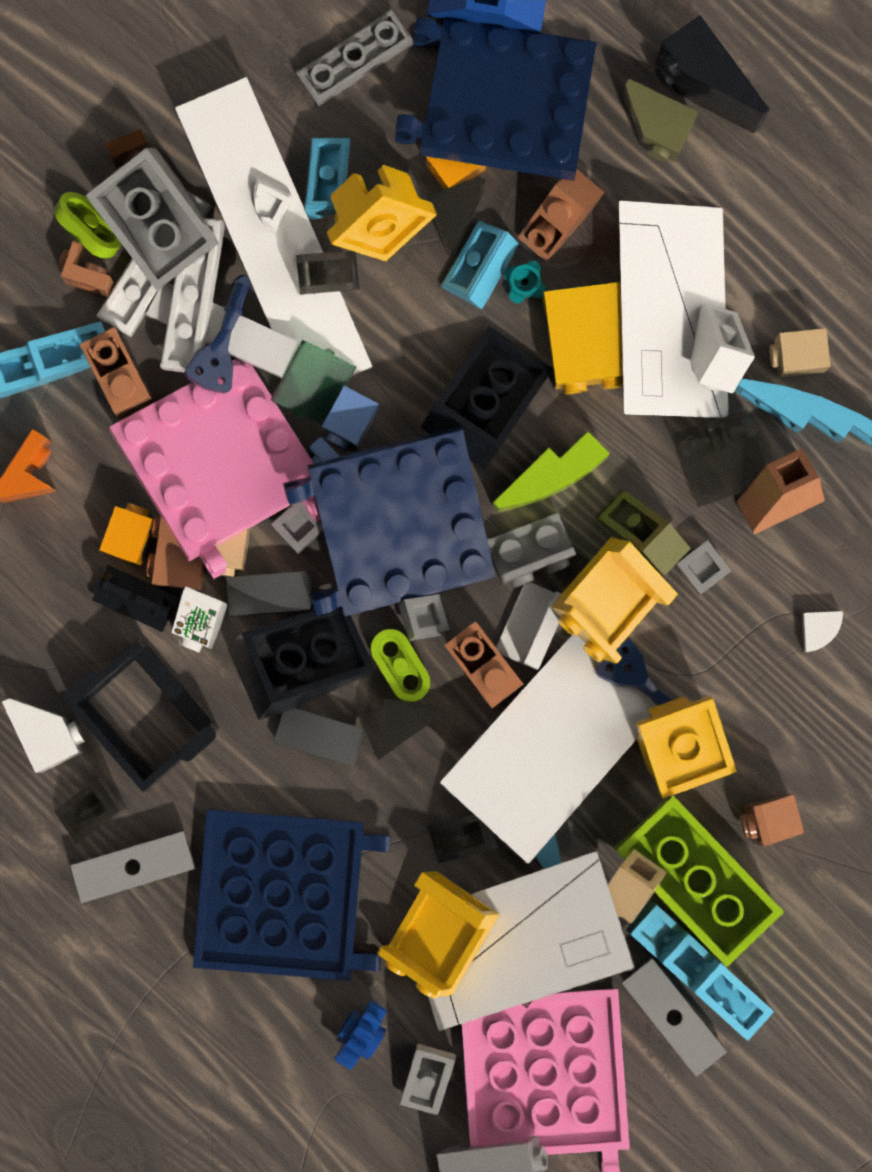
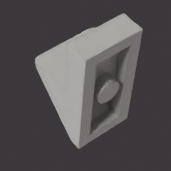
M416 1044L400 1105L438 1115L455 1063L456 1054Z

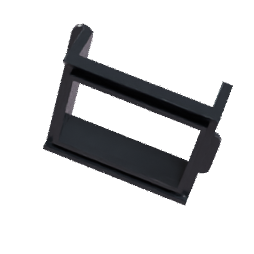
M136 640L99 674L96 672L86 673L63 695L64 703L69 706L142 792L149 791L182 760L191 761L215 740L216 731L220 729L150 647L140 640ZM135 660L198 732L154 773L146 767L89 701Z

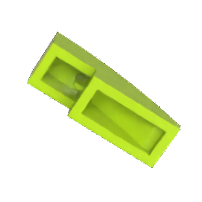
M589 432L561 458L548 448L493 502V507L499 512L520 508L551 497L590 474L608 458L610 453Z

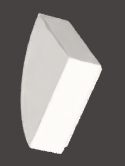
M257 179L254 188L256 213L261 222L270 231L276 233L293 197Z
M843 611L802 613L804 652L818 650L834 639L841 627Z

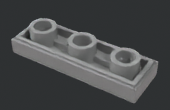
M390 9L297 71L296 75L319 107L411 46L413 39L393 10ZM356 52L361 55V58L357 61H351L348 59V56Z
M185 831L70 865L81 903L196 869ZM131 859L137 860L140 864V870L137 874H133L128 870L127 865Z
M652 957L621 981L696 1077L727 1053ZM671 1010H678L680 1013V1018L675 1023H669L666 1019L668 1012Z

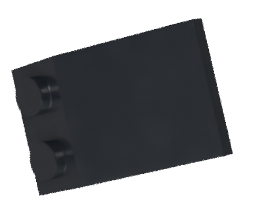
M701 15L662 41L655 62L657 66L655 72L665 87L669 88L672 86L678 95L753 134L761 128L770 110Z
M489 326L434 403L420 428L432 434L460 426L464 432L470 461L486 470L553 368Z
M341 606L326 614L316 615L315 610L242 632L228 650L258 720L297 708L375 671L351 615L344 616Z

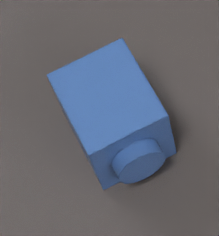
M344 385L322 425L323 431L329 434L326 440L345 451L349 445L358 450L380 409L379 404Z

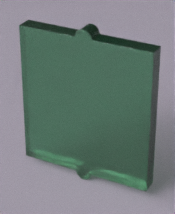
M302 339L271 400L293 411V415L297 418L304 416L323 425L344 385H348L356 366L335 356V352L330 348L323 350Z

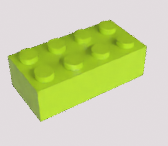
M673 795L665 798L613 848L624 861L633 850H636L667 872L654 893L726 967L784 913L773 899Z

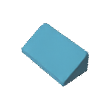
M311 138L305 211L309 219H319L337 214L331 200V194L347 180L350 138Z
M478 220L441 287L473 306L482 309L517 250L518 242L507 231Z

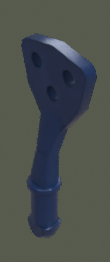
M246 275L237 276L232 283L233 288L228 303L224 306L225 313L221 329L214 341L197 352L184 370L185 377L203 389L223 394L228 393L232 389L233 365L228 346L231 332L239 316L243 314L242 307L247 292L251 288L250 279ZM211 360L216 361V366L211 365ZM195 368L200 369V375L196 374ZM217 378H221L223 384H219Z
M626 638L616 650L622 657L617 664L602 660L596 668V675L616 686L637 688L657 706L672 701L671 698L658 690L651 681L642 654L629 638ZM622 648L627 649L628 653H627V654H623V653L621 652V649H622ZM611 666L613 670L608 672L605 667ZM629 666L632 671L626 672L624 667Z

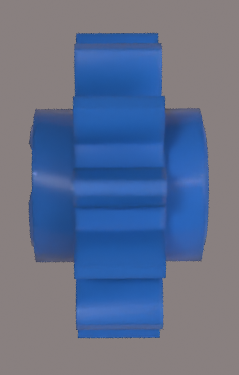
M370 1000L362 1013L353 1010L348 1015L335 1039L341 1044L340 1050L335 1056L336 1062L351 1070L358 1062L360 1056L368 1060L374 1054L386 1032V1029L380 1025L387 1013V1009Z

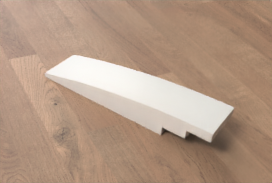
M247 77L175 107L271 329L301 344L289 368L301 398L372 368ZM257 179L293 197L276 233L270 231L261 222L256 213L254 188Z

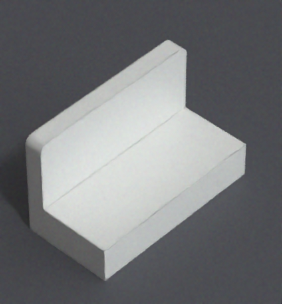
M531 582L524 584L496 646L499 653L534 670H538L557 629L558 620L561 618L551 606L562 593L557 591L555 593Z

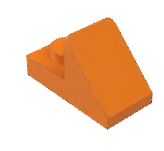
M33 429L0 478V501L2 503L56 492L55 489L31 475L35 468L40 470L47 462L51 454V450L48 447L52 443Z

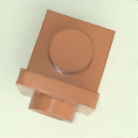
M73 240L70 250L64 249L59 260L58 271L62 272L61 278L66 285L108 298L115 285L111 277L106 275L108 270L92 263H85L84 267H81L85 249L80 242Z

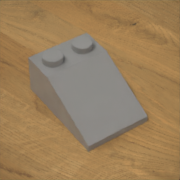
M145 148L85 195L156 291L219 244L183 184L156 148Z

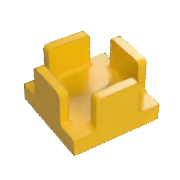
M383 165L378 170L383 185L377 184L368 192L362 176L353 173L331 194V200L337 214L332 215L335 225L327 231L332 245L387 261L430 222L437 213L432 202L418 197L409 174Z
M711 696L690 702L686 697L677 698L648 709L650 717L635 722L639 734H636V739L646 769L653 776L658 793L662 799L737 772L714 699Z

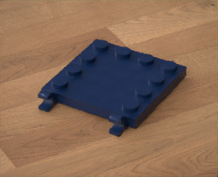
M417 17L413 45L439 48L425 124L411 115L398 114L395 142L421 145V156L574 181L597 42L446 17L442 27L430 18Z
M460 426L307 465L310 477L283 483L289 505L303 502L315 496L337 586L310 593L316 615L332 612L341 606L344 616H349L399 603L405 599L422 597L495 578L464 432Z
M207 809L193 968L351 981L352 969L379 972L381 957L377 953L354 952L362 850L389 853L391 836L363 834L364 822Z

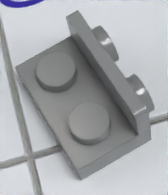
M559 513L487 540L491 558L502 585L511 582L512 588L534 581L532 573L547 568L549 574L571 566L569 559L576 556Z

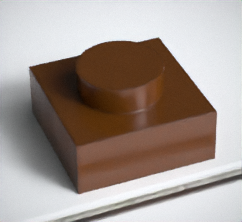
M141 129L105 144L116 168L121 165L124 166L145 148H149Z

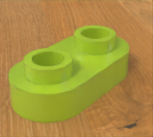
M66 192L60 197L54 207V215L60 225L92 255L100 258L115 256L122 244L88 198L76 192Z
M387 629L379 632L372 641L371 654L391 689L403 701L416 702L421 700L429 691L430 677L410 642L398 630ZM388 642H394L398 646V653L393 657H388L383 652V647ZM408 675L417 677L419 681L417 688L414 690H407L403 685L404 678Z

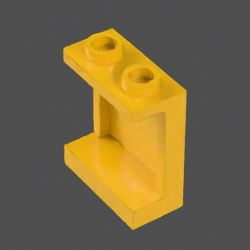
M621 282L544 292L542 300L544 314H546L554 371V388L564 389V394H577L586 392L587 385L602 384L603 389L623 387Z
M611 537L554 602L551 608L561 617L558 620L560 626L573 636L578 635L585 642L583 649L590 657L598 662L606 660L617 664L622 658L616 652L617 648L656 603L668 606L678 594L630 541Z
M438 871L422 872L414 885L420 889L419 894L390 944L381 946L377 954L386 960L385 966L389 970L400 976L407 975L417 982L416 988L424 995L431 998L449 996L454 994L500 914Z

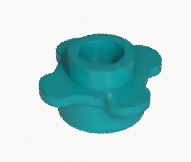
M529 261L527 264L516 268L509 266L504 271V279L509 282L511 290L509 299L513 303L520 304L524 299L530 297L537 299L543 297L544 292H546V286L541 283V266L539 263ZM527 279L529 284L524 286L521 284V281Z

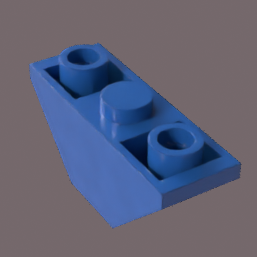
M429 0L427 16L445 19V17L541 33L546 0Z

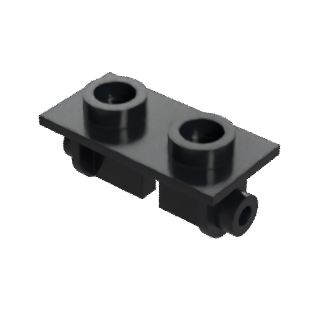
M108 565L104 574H100L94 588L96 592L92 600L163 632L179 597Z

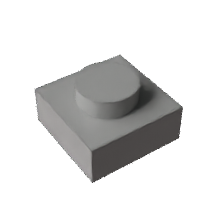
M303 502L290 506L271 524L297 554L323 532L321 521L314 522Z
M708 540L676 564V567L698 595L704 593L731 572L730 568Z
M439 594L405 599L399 604L409 641L442 636L450 631Z

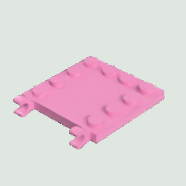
M238 358L232 360V389L228 393L223 394L206 390L191 382L109 427L112 437L187 560L191 561L199 556L213 579L227 572L225 568L227 563L215 547L290 506L285 495L283 483L310 477L307 465L314 464L254 367ZM217 378L218 383L223 384V380ZM315 496L303 501L314 522L320 520Z
M618 988L562 991L462 1024L470 1147L519 1142L531 1136H538L540 1146L545 1147L547 1155L601 1151L602 1172H620L618 1150L630 1149Z

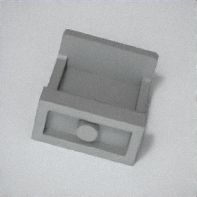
M531 1136L519 1142L464 1148L463 1144L446 1147L437 1154L440 1172H545L548 1167L547 1152L544 1146H540L538 1136Z

